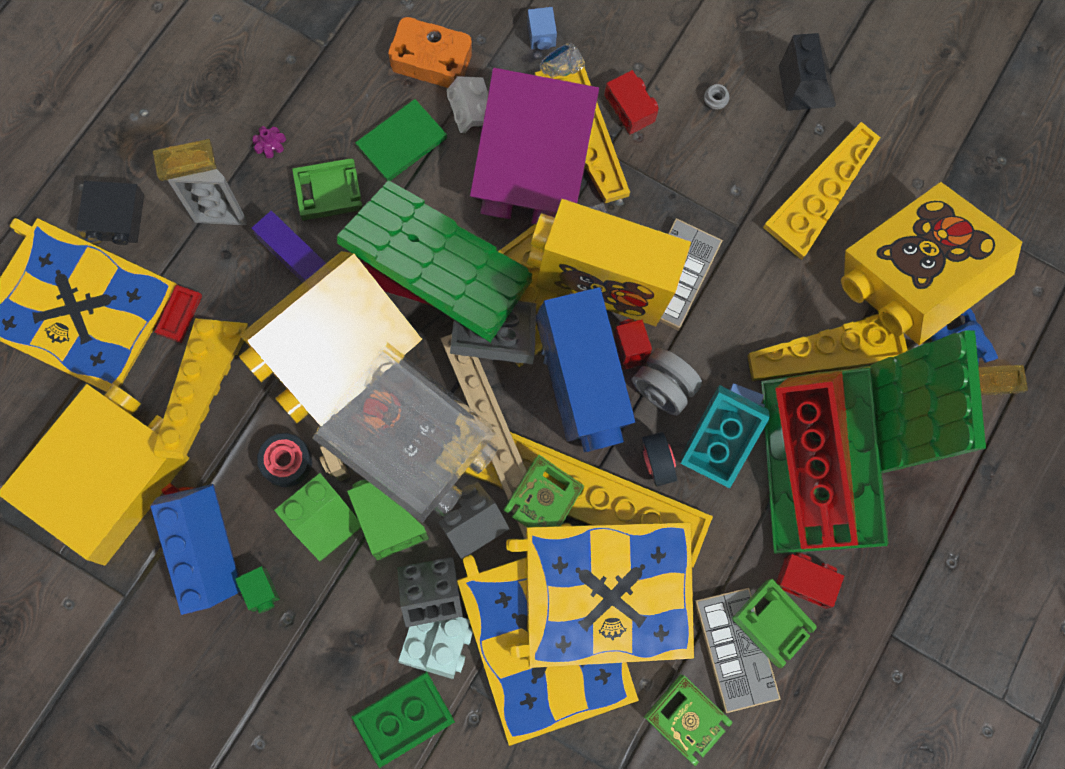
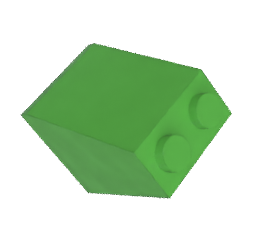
M321 473L274 510L292 533L320 562L361 528L358 518Z
M361 480L352 485L353 489L347 491L371 553L377 561L429 539L424 526L376 481Z

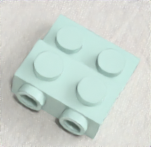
M458 617L409 627L399 663L454 679L455 672L461 673L466 658L465 655H461L464 644H470L473 630L469 627L470 620Z

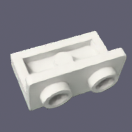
M458 76L447 89V97L460 133H466L472 126H483L488 91L483 78Z

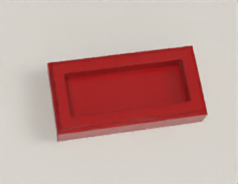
M175 285L155 333L182 343L201 301L202 294Z

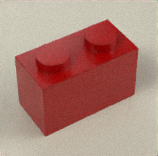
M633 70L606 83L604 96L629 135L656 121L659 110L658 104L653 97L648 95L643 80L637 77Z
M627 319L620 322L619 326H616L613 338L622 371L646 364L652 347L643 319L638 321Z
M796 552L795 555L790 554L786 556L776 581L784 592L825 609L833 608L844 575L837 573V568L825 563H821L820 566L811 562V557Z

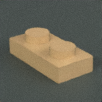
M331 443L320 447L323 456L319 457L325 472H328L331 477L335 476L340 482L349 478L350 475L338 450Z

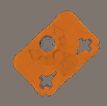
M405 17L400 20L388 53L393 72L449 88L458 76H465L472 56V40L468 34L419 21L411 17Z

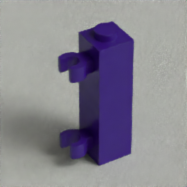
M272 211L252 227L256 238L302 283L326 264Z

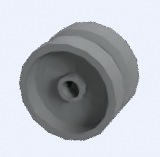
M656 348L646 360L648 367L642 366L632 377V382L636 389L653 405L671 415L677 416L688 404L686 397H693L700 389L702 380L696 371L683 359L668 350Z

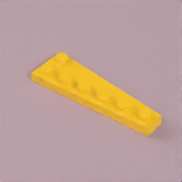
M582 60L535 72L536 76L591 86ZM597 103L584 167L604 203H609L629 197L630 190Z
M860 122L765 223L763 228L802 260L881 137L864 123Z
M879 314L861 321L850 322L841 327L821 331L818 334L801 337L788 343H781L751 352L747 357L752 381L863 367L888 357L897 356L908 350L904 333L900 336L892 334L885 328L879 318Z
M195 318L153 450L155 457L185 459L200 429L201 423L205 420L210 410L209 405L214 395L217 396L220 390V383L224 375H227L231 368V361L238 354L244 343L240 334L249 328L248 323Z

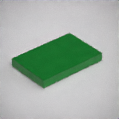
M414 99L355 142V144L386 181H391L445 141L447 134L418 101Z
M427 671L352 716L379 768L455 723Z

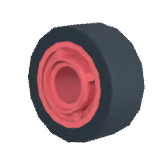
M659 432L642 437L645 463L649 475H652L655 486L658 487L676 482V463L671 446L667 443L664 433Z
M280 433L269 437L261 445L257 454V466L261 474L273 485L293 487L301 483L309 475L312 467V454L305 442L298 436ZM291 455V461L288 465L279 466L281 456Z

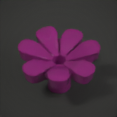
M262 126L259 128L260 135L253 136L254 150L257 154H261L264 151L266 158H272L274 150L277 153H281L284 150L280 143L285 142L286 137L283 133H280L277 127H272L269 130Z

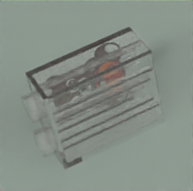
M388 342L384 344L323 419L312 437L422 523L432 511L440 517H444L462 495L463 491L455 485L456 481L468 467L479 474L490 463L498 450V447L490 441L495 432L489 422Z

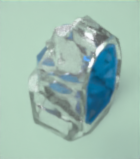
M571 42L557 48L540 62L542 73L549 75L551 78L559 75L575 74L586 66L578 48Z

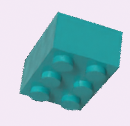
M719 385L681 454L680 464L731 488L770 418L769 410Z

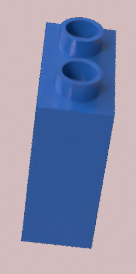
M598 287L544 300L536 315V324L544 355L547 358L546 363L566 441L581 439L584 453L623 443L621 428L635 423V418L601 288Z

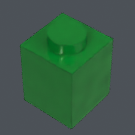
M262 566L235 579L250 611H258L259 614L275 607L273 602L280 600L267 569Z

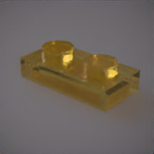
M210 139L153 151L157 176L160 181L217 169Z
M1024 365L979 367L981 395L1024 393L1028 391Z

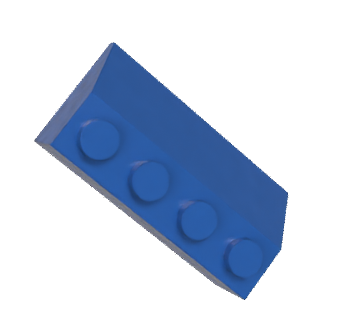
M214 484L157 497L150 507L181 615L211 608L240 593L241 591L235 580L239 576Z

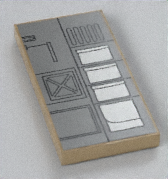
M676 218L669 235L690 241L691 245L676 293L659 322L679 331L723 240Z
M749 588L694 601L724 713L781 700L769 658L732 619L751 598ZM754 607V608L751 610V612H754V613L756 614V610H755V607Z

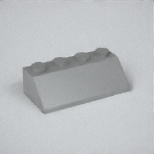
M192 147L171 149L167 180L195 223L247 225V219L225 177L203 153Z

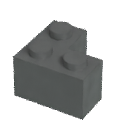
M478 482L465 486L460 493L455 495L454 497L461 508L449 512L444 519L438 522L461 559L510 529L496 503Z

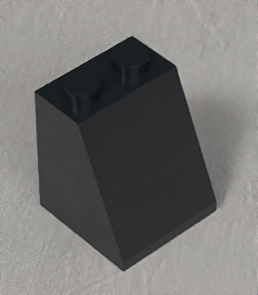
M819 33L793 35L779 64L786 111L835 107L836 102L829 63Z

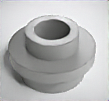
M715 84L706 90L704 101L712 109H722L729 101V93L723 85ZM713 96L719 97L720 100L714 99Z

